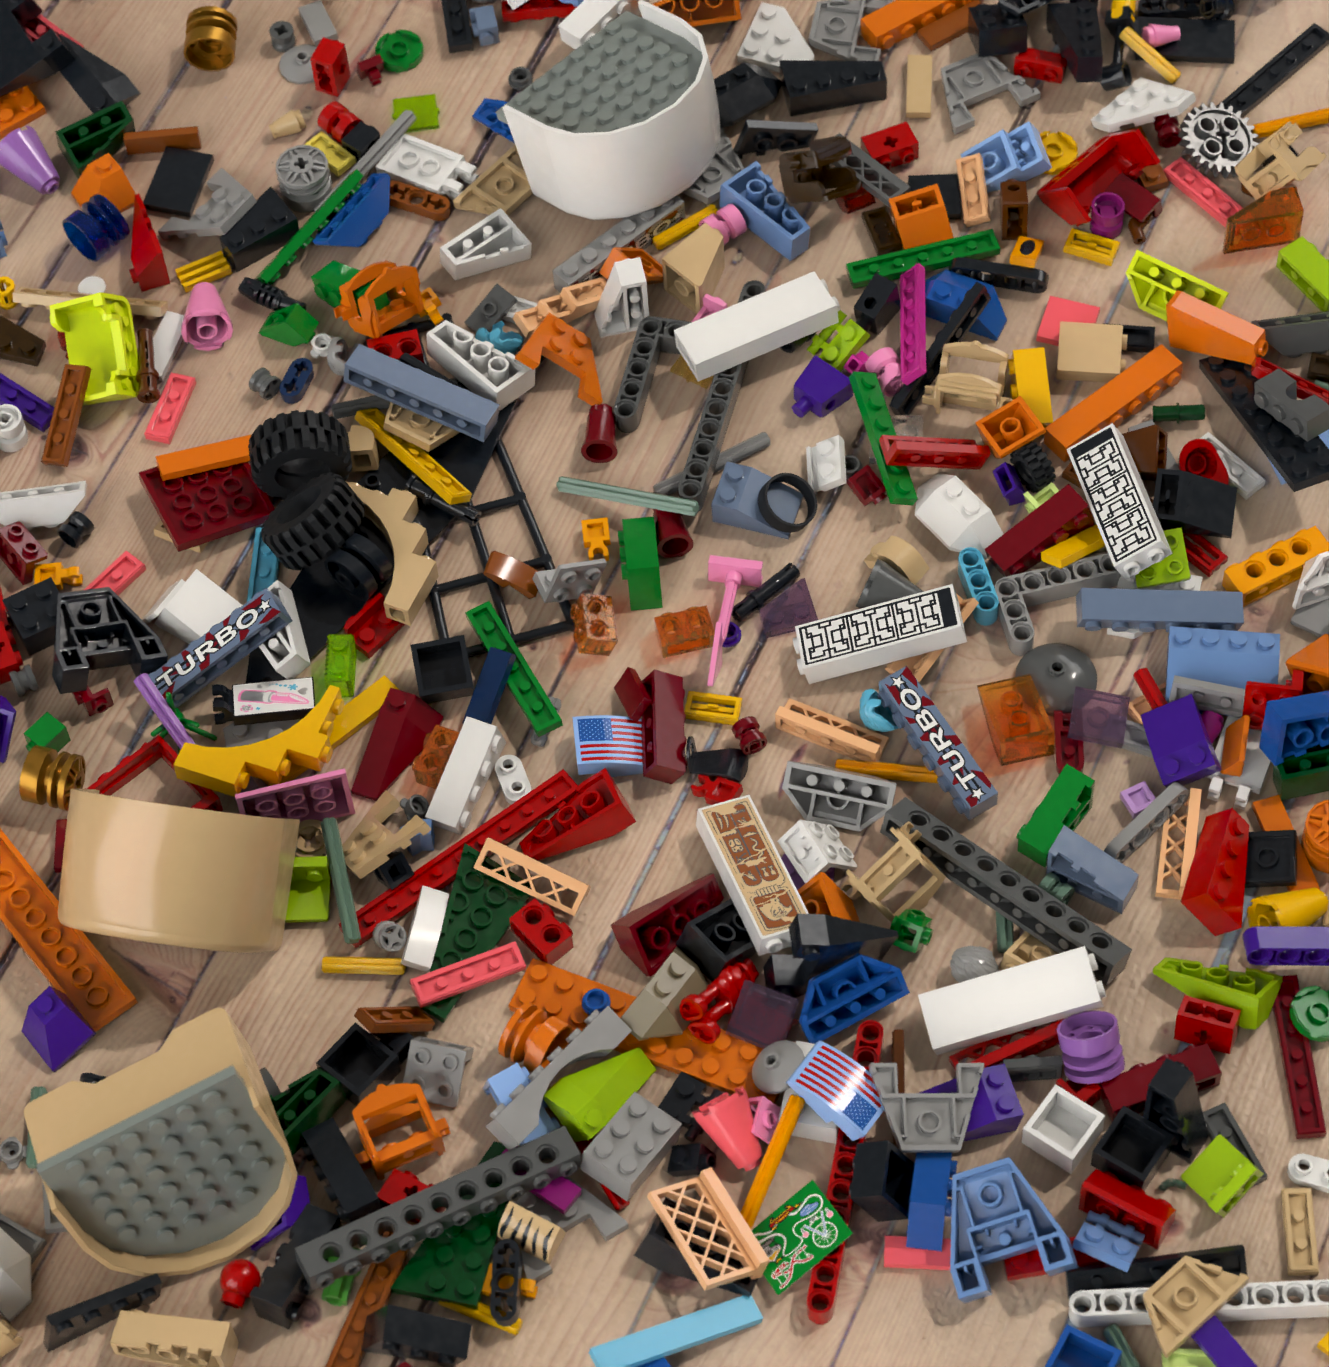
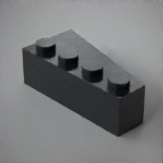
M779 60L780 81L790 117L887 99V78L882 61Z
M1166 1058L1148 1084L1143 1117L1175 1135L1171 1153L1191 1164L1209 1138L1193 1072L1189 1071L1185 1064Z
M333 1117L301 1133L305 1144L301 1146L308 1162L312 1160L315 1162L316 1165L312 1166L319 1182L325 1181L326 1186H324V1190L329 1200L336 1202L337 1206L335 1209L342 1223L346 1222L349 1224L382 1209L379 1197ZM358 1244L359 1248L365 1246L364 1244Z
M307 1203L289 1231L290 1242L283 1243L278 1248L274 1267L267 1266L262 1273V1286L260 1288L254 1286L249 1294L258 1317L290 1329L293 1321L297 1322L303 1312L302 1304L306 1296H311L314 1290H311L297 1262L295 1248L342 1227L338 1215Z

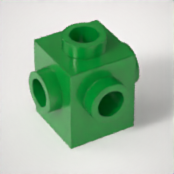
M906 909L899 916L896 915L890 929L898 931V937L892 945L897 946L903 951L916 953L923 945H928L933 934V929H930L932 919L926 917L924 912L917 909Z

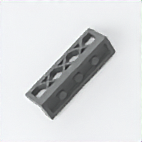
M851 141L852 154L832 163L835 167L849 166L853 168L857 175V180L862 182V187L888 207H890V198L911 191V187Z

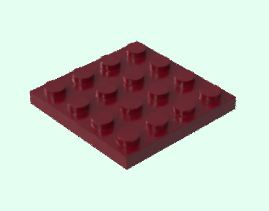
M249 462L166 481L162 480L158 466L139 472V480L178 552L263 524L268 519V515L275 510L266 492L264 493L254 483Z

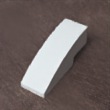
M422 886L400 964L425 972L430 970L447 908L449 893Z

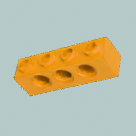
M1316 525L1307 530L1302 529L1293 537L1285 541L1280 540L1263 552H1255L1247 560L1239 564H1231L1224 571L1222 586L1226 591L1243 592V607L1299 580L1305 562L1321 553L1329 551V542Z

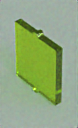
M435 94L393 99V120L396 121L405 110L412 111L416 116V121L406 132L439 128L438 114H440V109L437 107Z

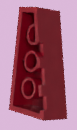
M1067 484L985 548L989 561L1003 577L1024 573L1041 562L1042 551L1095 525L1089 505L1070 484Z

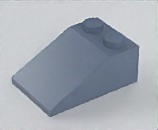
M726 462L711 504L712 522L788 540L791 534L781 532L770 526L760 513L758 495L763 485L772 477L749 466ZM781 482L771 483L768 487L767 498L772 511L780 519L794 524L803 495L801 492Z

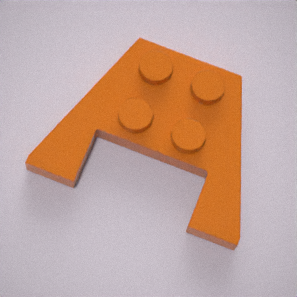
M548 313L532 332L530 338L523 344L521 350L515 355V359L534 370L540 365L541 355L580 378L578 398L591 406L602 404L603 399L591 339L583 332L565 323L562 319Z

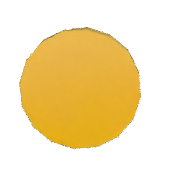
M1044 131L1040 133L1052 166L1044 174L1057 175L1078 157L1077 143L1064 132L1057 131V133H1051V131Z

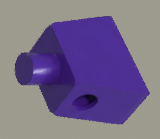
M815 355L794 384V399L796 403L792 406V411L800 418H803L809 411L818 417H825L853 397V389L849 377Z

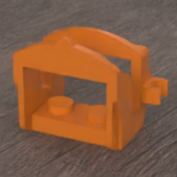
M387 260L365 267L350 281L339 287L342 300L340 301L341 305L333 309L336 319L342 316L343 321L348 320L349 325L355 332L375 339L414 315L423 312L424 304L419 289L420 280L416 267L396 266L395 263ZM375 279L365 294L358 298L360 317L352 291ZM388 291L391 299L390 305L377 310L374 299Z
M399 1083L389 1086L379 1084L376 1091L365 1097L352 1111L359 1138L365 1150L356 1154L355 1157L363 1171L372 1167L378 1180H384V1173L394 1170V1168L401 1167L436 1151L439 1156L446 1152L442 1137L451 1134L449 1125L445 1118L435 1121L419 1084ZM415 1099L418 1101V1103H408ZM422 1118L427 1131L415 1132L404 1141L389 1143L380 1151H376L371 1140L372 1138Z

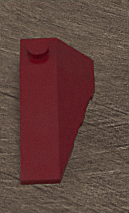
M390 687L376 719L351 790L352 794L377 801L399 779V774L408 765H412L417 760V755L434 742L444 721V716L418 696Z
M710 873L633 910L612 923L611 928L623 953L647 977H651L676 948L675 944L686 924L718 906L724 897L714 873Z

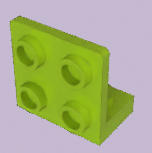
M1182 527L1163 531L1173 554L1135 575L1138 589L1191 579Z
M327 856L294 858L285 923L329 921L331 872Z
M1219 1134L1181 1175V1179L1209 1204L1208 1206L1220 1216L1225 1217L1261 1178L1263 1173L1227 1139Z

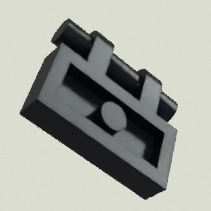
M681 1071L658 1108L682 1123V1127L688 1129L684 1137L688 1141L694 1142L698 1135L703 1134L704 1129L690 1114L696 1106L700 1107L723 1093L714 1089L710 1096L705 1097L703 1094L707 1090L706 1084Z

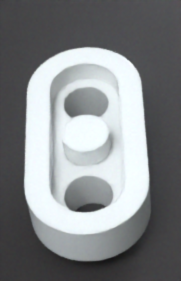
M504 755L496 761V777L504 797L510 805L532 791L522 762L518 757ZM506 765H513L509 769L504 768ZM516 787H521V788H522V789L519 790V791H514V790H513V789L516 788Z
M1297 1154L1291 1158L1287 1173L1292 1182L1329 1193V1160L1308 1154ZM1305 1164L1309 1169L1301 1170L1298 1165Z

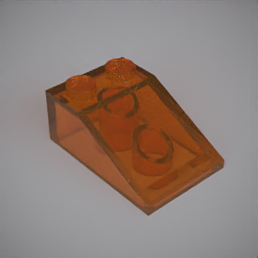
M1290 187L1272 190L1227 218L1223 253L1228 254L1290 244L1300 237L1304 213L1297 188Z
M1030 674L977 685L993 748L1001 766L1054 755V730Z

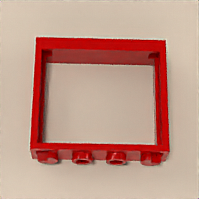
M158 735L148 743L145 742L131 756L123 758L119 765L111 771L103 773L87 789L100 790L99 794L111 796L160 758H163L175 771L173 764L178 754ZM184 781L201 798L200 801L190 808L223 811L220 798L211 789Z

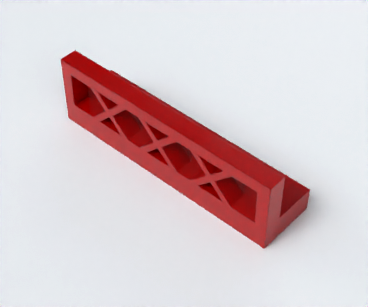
M882 435L879 439L886 465L980 470L991 455L989 446L977 445L976 441L971 439Z
M1063 1019L1050 1022V1025L1035 1031L1036 1027H1033L1032 1030L1026 1029L974 1044L949 1056V1061L956 1072L958 1061L967 1057L975 1059L969 1063H984L985 1068L1003 1064V1060L1019 1059L1029 1055H1037L1059 1044L1057 1027ZM1018 1033L1026 1035L1010 1043L1012 1036ZM992 1045L1001 1047L984 1055L986 1048Z

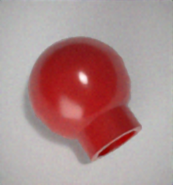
M235 1259L223 1267L220 1274V1286L223 1290L220 1299L221 1303L236 1309H243L245 1300L250 1298L249 1294L253 1287L259 1288L261 1283L260 1272L254 1263L246 1259Z

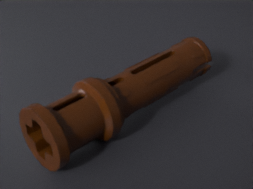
M143 328L137 331L139 371L136 374V381L139 383L137 399L143 403H154L160 399V391L157 389L159 373L155 370L153 331Z

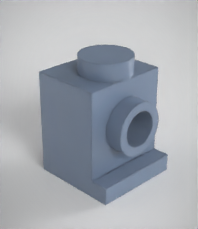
M493 5L469 9L474 37H479L480 46L500 43Z

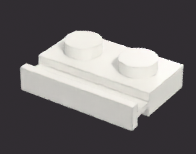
M840 435L818 442L815 447H806L808 484L812 487L815 495H817L818 491L822 490L825 492L847 483L844 439Z

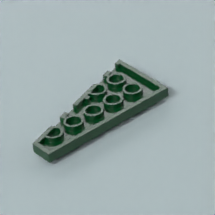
M466 843L462 851L430 972L495 949L510 928L509 918L523 908L531 895L474 869L473 867L480 852ZM487 856L482 866L490 870L502 867ZM504 870L496 872L506 877ZM508 870L511 880L515 882L524 880ZM529 882L521 884L531 889ZM465 992L424 1006L421 1009L444 1023Z
M493 1142L478 1165L501 1155L506 1147L502 1143ZM491 1183L488 1186L491 1188H497L501 1184ZM464 1195L463 1197H461V1199L463 1200H471L472 1198H474V1196L472 1195ZM509 1200L498 1205L495 1210L489 1213H480L471 1217L463 1225H454L445 1229L442 1234L435 1238H425L391 1286V1292L434 1302L454 1303L478 1310L488 1267L492 1262L493 1250L498 1241V1226Z

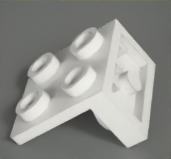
M799 820L777 841L805 884L818 873H825L830 867L849 869L851 871L858 867L853 860V853L843 845L838 838L840 836L839 832L830 824Z

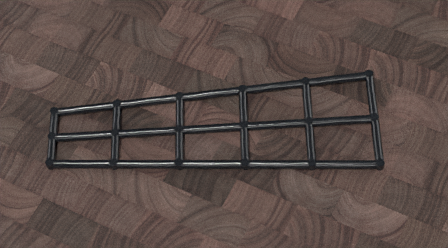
M445 313L442 315L444 320L437 325H434L431 319L418 323L410 322L406 326L388 330L382 336L417 329L424 363L430 367L419 333L431 330L445 320L453 324L454 322L452 315ZM500 436L495 450L514 495L475 506L471 499L468 506L481 511L482 515L518 505L539 554V558L524 561L523 563L534 569L542 567L545 570L556 569ZM456 517L452 522L459 521L460 519ZM478 522L474 527L469 524L484 572L490 555ZM428 544L422 555L432 558ZM483 572L438 584L436 580L429 593L439 639L450 638L440 595L486 582L496 613L516 645L566 631L574 632L579 628L578 619L574 614L569 600L558 603L566 621L514 634L500 587L493 580L485 576ZM482 643L466 647L468 658L487 653Z

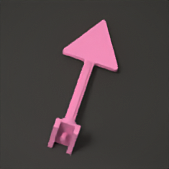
M714 555L709 557L708 581L725 583L726 590L719 621L716 622L707 686L714 685L722 667V646L728 634L737 590L741 585L754 587L762 585L763 561Z

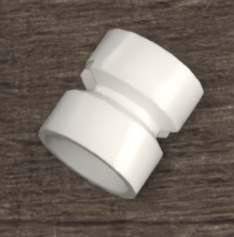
M0 405V450L4 452L18 451L27 444L29 438L22 414L14 405Z

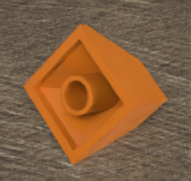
M109 153L88 164L71 191L73 198L97 227L133 207L134 196L136 195L124 171Z
M613 247L599 271L606 278L607 282L615 262L640 257L647 285L664 283L662 265L641 248Z
M1021 396L975 422L982 441L985 445L989 446L992 455L998 459L1004 458L1046 433L1044 426Z
M824 872L818 873L797 890L809 914H825L860 922L853 901Z

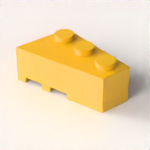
M1040 347L1013 350L1011 359H1008L1007 367L1012 382L1010 384L1011 399L1014 400L1021 396L1044 428L1053 423L1045 349Z

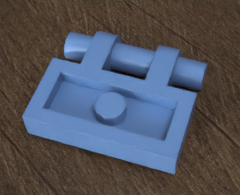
M1090 1210L1086 1221L1091 1224L1083 1223L1072 1248L1128 1272L1140 1247L1130 1241L1141 1245L1145 1234L1136 1231L1135 1226L1128 1223L1125 1226L1110 1219L1111 1216L1106 1213L1098 1214ZM1105 1230H1107V1231H1109V1232H1112V1233H1114V1234H1116V1235H1118V1236H1120V1237H1117V1236H1115V1235H1113V1234H1111V1233H1108V1232H1106Z

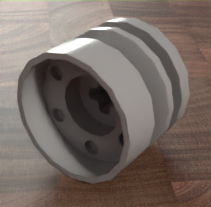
M297 145L287 149L278 158L276 174L284 203L291 210L297 212H313L333 190L328 160L325 154L317 147Z

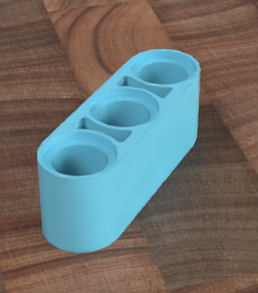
M965 548L958 556V575L967 599L974 597L979 602L972 612L974 619L980 625L989 626L994 624L998 618V596L981 552L976 548Z

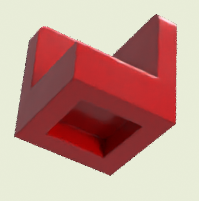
M1062 1078L1056 1081V1085L1091 1107L1100 1100L1101 1087L1097 1083L1081 1084L1069 1079L1065 1082Z

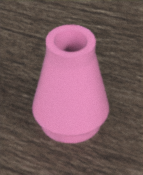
M1149 24L1142 29V38L1153 48L1178 41L1181 37L1179 26Z

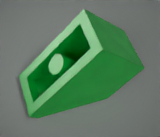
M298 303L270 313L258 333L264 337L295 347L303 343L307 344L314 338L316 334L314 330L319 322Z

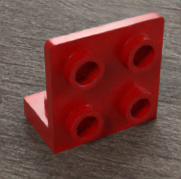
M1293 669L1292 680H1286V685L1253 681L1246 682L1242 717L1249 715V729L1262 730L1267 701L1302 695L1303 670Z

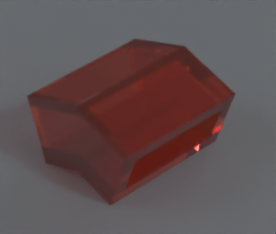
M862 186L857 192L835 199L841 210L846 214L876 203L875 197Z

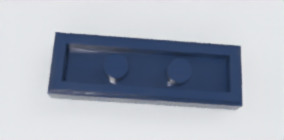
M490 647L463 719V724L467 716L492 724L516 655Z

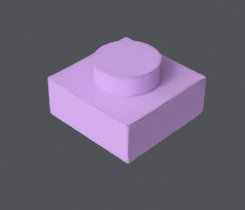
M1145 781L1120 792V799L1133 819L1156 799Z

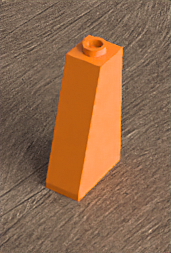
M1177 290L1166 304L1170 347L1252 365L1256 356L1261 358L1268 351L1265 329L1183 291Z

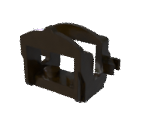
M846 136L816 139L810 143L809 151L784 153L779 158V170L784 194L791 203L829 201L857 192L862 186V182L857 180V175L853 168L849 166H829V164L842 160L852 154L851 143L847 141ZM825 189H834L827 193L825 191Z

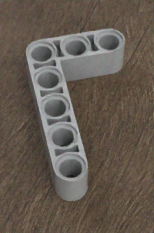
M1109 553L1077 560L1062 569L1050 566L1003 577L996 582L994 588L999 600L998 617L1009 649L1013 654L1024 656L1034 646V627L1027 607L1074 597L1081 588H1112L1118 585L1121 574L1114 568Z

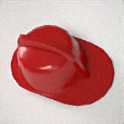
M1194 439L1183 446L1178 461L1180 471H1186L1227 485L1229 484L1227 469L1212 443L1205 439Z

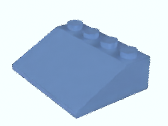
M1170 626L1167 644L1165 700L1169 703L1174 675L1242 689L1246 688L1247 681L1278 684L1280 634ZM1198 709L1199 712H1200V714H1202L1203 711H1205V710H1200V709Z

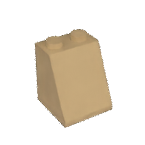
M706 223L662 258L664 290L696 315L703 307L704 295H713L725 268L723 235L718 229L712 228Z

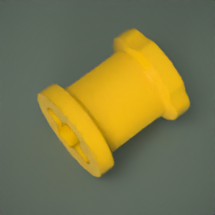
M7 276L0 277V308L4 310L13 309L18 305V303L13 302L14 281Z

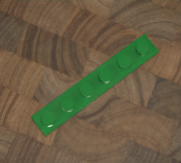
M357 169L350 173L255 279L272 285L281 275L279 272L280 268L283 265L288 267L297 258L295 252L299 247L304 249L313 240L311 234L316 229L321 231L330 221L327 219V216L332 211L336 214L345 205L343 199L346 195L352 196L361 187L359 181L364 175Z
M993 229L846 263V271L852 288L857 289L867 286L875 273L891 281L899 279L900 275L918 263L925 267V272L949 267L951 260L956 257L979 260L1000 255V246Z
M853 371L849 380L890 504L913 506L918 498L907 466L886 465L879 442L882 435H896L877 375L876 373Z
M490 601L465 612L468 622L487 653L490 647H494L516 655L506 684L537 736L541 737L563 726L562 719Z

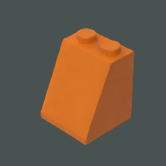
M1324 634L1285 662L1291 678L1293 669L1304 671L1302 695L1329 690V634Z

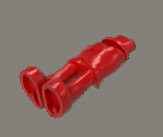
M746 958L742 963L738 962L733 966L728 965L722 969L713 982L707 985L704 991L698 995L690 994L681 1000L679 1005L680 1013L684 1020L692 1021L688 1025V1029L698 1040L706 1044L714 1043L721 1034L717 1021L723 1015L730 1014L737 1006L742 994H749L751 988L755 986V980L759 977V972L752 960ZM716 1000L717 1003L707 1011V1005Z

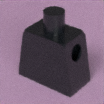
M877 273L874 274L854 306L856 323L866 332L870 331L876 335L880 334L900 310L898 286L889 279Z

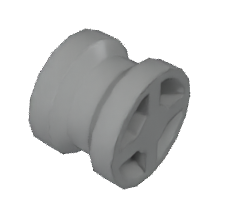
M381 921L374 928V942L387 951H398L406 943V931L402 926L392 921Z

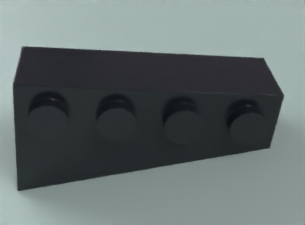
M1096 2L1047 3L1046 29L1048 33L1052 34V40L1055 45L1059 46L1062 58H1066L1067 66L1076 82H1102L1103 53Z

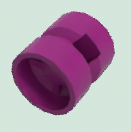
M1105 192L1093 199L1090 231L1092 234L1109 239H1115L1121 234L1125 203L1119 195Z

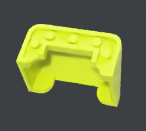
M100 292L49 305L51 325L57 331L65 333L69 364L88 366L92 369L83 406L137 397L139 383L136 381V374L139 371V359L131 307L128 300L120 295Z

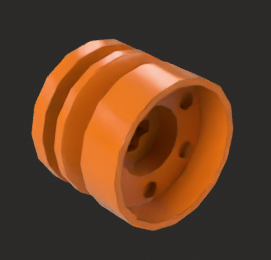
M1324 800L1315 804L1308 812L1301 846L1310 866L1317 871L1329 874V800Z
M526 1002L515 1011L508 1021L499 1041L498 1052L503 1057L510 1058L514 1063L518 1062L519 1064L523 1061V1066L532 1073L539 1065L545 1068L550 1063L547 1057L558 1046L563 1050L569 1044L565 1039L572 1033V1026L554 1016L547 1019L546 1011L540 1008L537 1010L536 1005Z

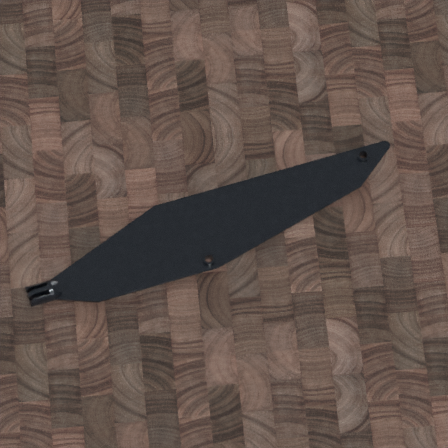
M522 346L513 355H516L521 350ZM541 355L540 364L546 359L543 355ZM462 383L459 384V386H461V387H463L464 389H467L468 391H470V390H469L466 386H464ZM518 398L499 411L498 422L484 442L460 432L429 452L424 450L472 493L471 499ZM389 451L379 461L378 470H369L357 483L361 487L379 490L388 496L392 488L404 490L407 481L415 473ZM417 498L419 512L412 523H418L426 528L428 542L430 543L456 517L434 505L425 506L423 501ZM364 516L359 527L354 530V533L360 534L373 542L389 559L394 573V555L389 543L373 522ZM328 556L319 563L312 564L309 568H302L290 587L310 660L343 629L346 621L351 616H355L363 609L364 604L367 602L354 598L331 578L324 565V561ZM393 573L383 584H377L378 589L370 598H374L392 580ZM259 647L249 654L246 683L286 679L275 671Z

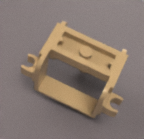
M1289 121L1254 147L1234 167L1236 174L1239 176L1238 179L1258 203L1261 202L1264 205H1269L1290 183L1295 180H1304L1327 157L1324 152L1320 153L1313 146L1307 147L1297 157L1292 153L1289 146L1303 132L1296 123L1292 124ZM1273 154L1275 155L1276 159L1254 174V171Z
M977 340L944 344L939 375H937L935 386H925V394H930V396L923 395L922 403L933 405L936 408V414L941 413L943 403L992 410L994 412L1013 400L1004 397L1008 354L997 348L981 344ZM950 356L1000 363L998 383L979 375L949 373Z
M910 821L905 823L900 829L891 827L889 830L899 841L861 878L848 869L846 871L848 880L841 886L844 892L853 888L852 893L848 896L853 901L862 894L891 923L896 915L899 916L906 909L919 910L926 907L928 901L933 897L946 877L914 844L922 834L918 830L909 834L910 829L914 827ZM921 863L933 876L893 914L881 900Z

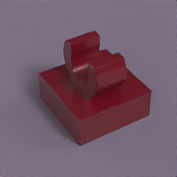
M380 54L357 63L356 73L360 81L368 78L372 86L382 83L380 72L383 71L384 62Z

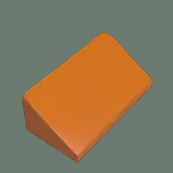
M1244 715L1226 728L1221 774L1239 777L1242 775L1250 723L1249 715Z

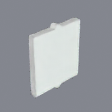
M181 579L170 586L142 620L147 624L156 618L185 581Z

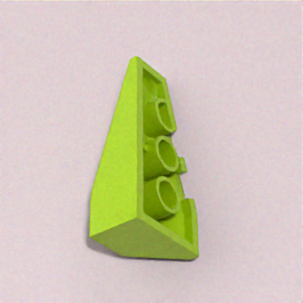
M1165 957L1153 968V974L1189 997L1241 1010L1240 1027L1255 1030L1268 1019L1283 976L1253 968H1246V973L1229 971V965L1219 964V967L1205 968L1199 961Z
M637 1047L560 1078L545 1092L543 1100L561 1124L566 1127L575 1142L589 1140L607 1125L631 1095L637 1092L656 1071V1068L642 1049Z

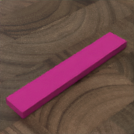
M920 263L900 275L901 381L905 385H909L926 373L925 267Z

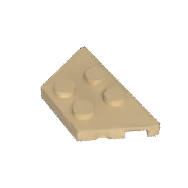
M516 145L509 149L453 200V205L456 209L491 215L501 208L509 216L533 194Z
M1186 1255L1143 1294V1302L1163 1355L1168 1358L1249 1283V1277L1241 1273L1238 1276L1222 1271L1220 1266L1204 1264L1200 1260Z

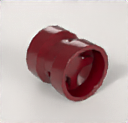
M1168 113L1155 118L1153 125L1157 132L1158 144L1163 148L1177 146L1182 139L1178 137L1180 132L1178 117H1170Z
M753 716L738 720L731 729L735 738L740 740L739 746L743 754L746 755L761 751L768 742L764 733L759 731L760 725Z

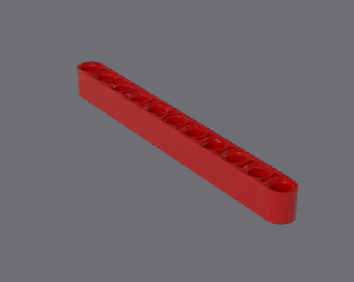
M867 1020L860 1024L852 1058L857 1063L862 1061H869L871 1063L881 1062L884 1029L879 1022ZM874 1035L877 1039L869 1041L864 1037ZM839 1128L826 1198L850 1229L854 1201L850 1199L849 1186L853 1178V1157L856 1155L857 1144L854 1146L846 1145L844 1142L850 1138ZM867 1134L865 1135V1137H862L855 1141H857L858 1143H866ZM843 1166H849L853 1170L851 1172L844 1173L841 1172L839 1169ZM838 1193H844L848 1197L838 1200L834 1196ZM848 1238L836 1247L838 1252L833 1255L828 1254L812 1268L807 1294V1315L813 1323L825 1324L833 1317ZM822 1275H829L833 1279L829 1282H822L818 1278ZM822 1302L828 1307L824 1310H816L813 1305Z

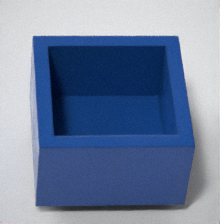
M1067 1324L1045 1367H1119L1122 1351Z

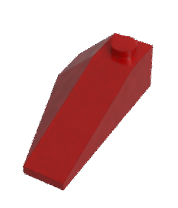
M136 194L134 196L131 245L133 268L129 269L133 284L138 283L141 292L170 284V279L158 238L152 228L141 196Z

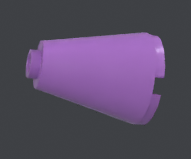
M26 126L27 130L23 131L20 128L15 129L0 142V165L41 194H52L59 187L60 177L37 132L30 126Z

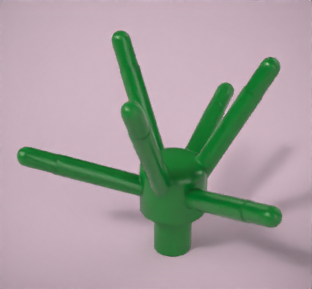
M166 693L168 705L185 729L213 741L217 740V736L198 728L200 726L198 722L186 719L184 714L178 708H175L171 693ZM162 724L151 732L152 737L159 734L164 738L168 731Z

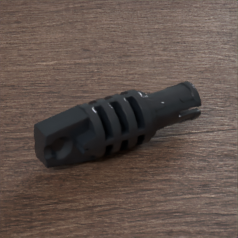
M245 277L238 288L243 296L273 311L298 303L305 310L307 308L306 303L288 297L286 291L263 281Z

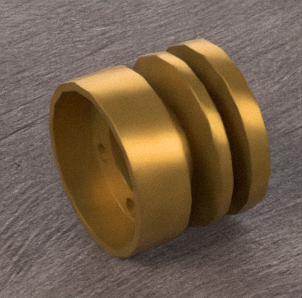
M203 6L194 9L189 13L186 21L187 27L183 51L185 59L190 65L200 70L220 71L228 68L235 59L237 19L231 12L216 6Z
M39 745L32 747L27 754L21 771L19 784L21 799L39 805L48 802V805L52 808L59 807L61 810L68 811L71 789H83L86 774L84 757L78 754L71 755L65 751L58 755L57 750Z

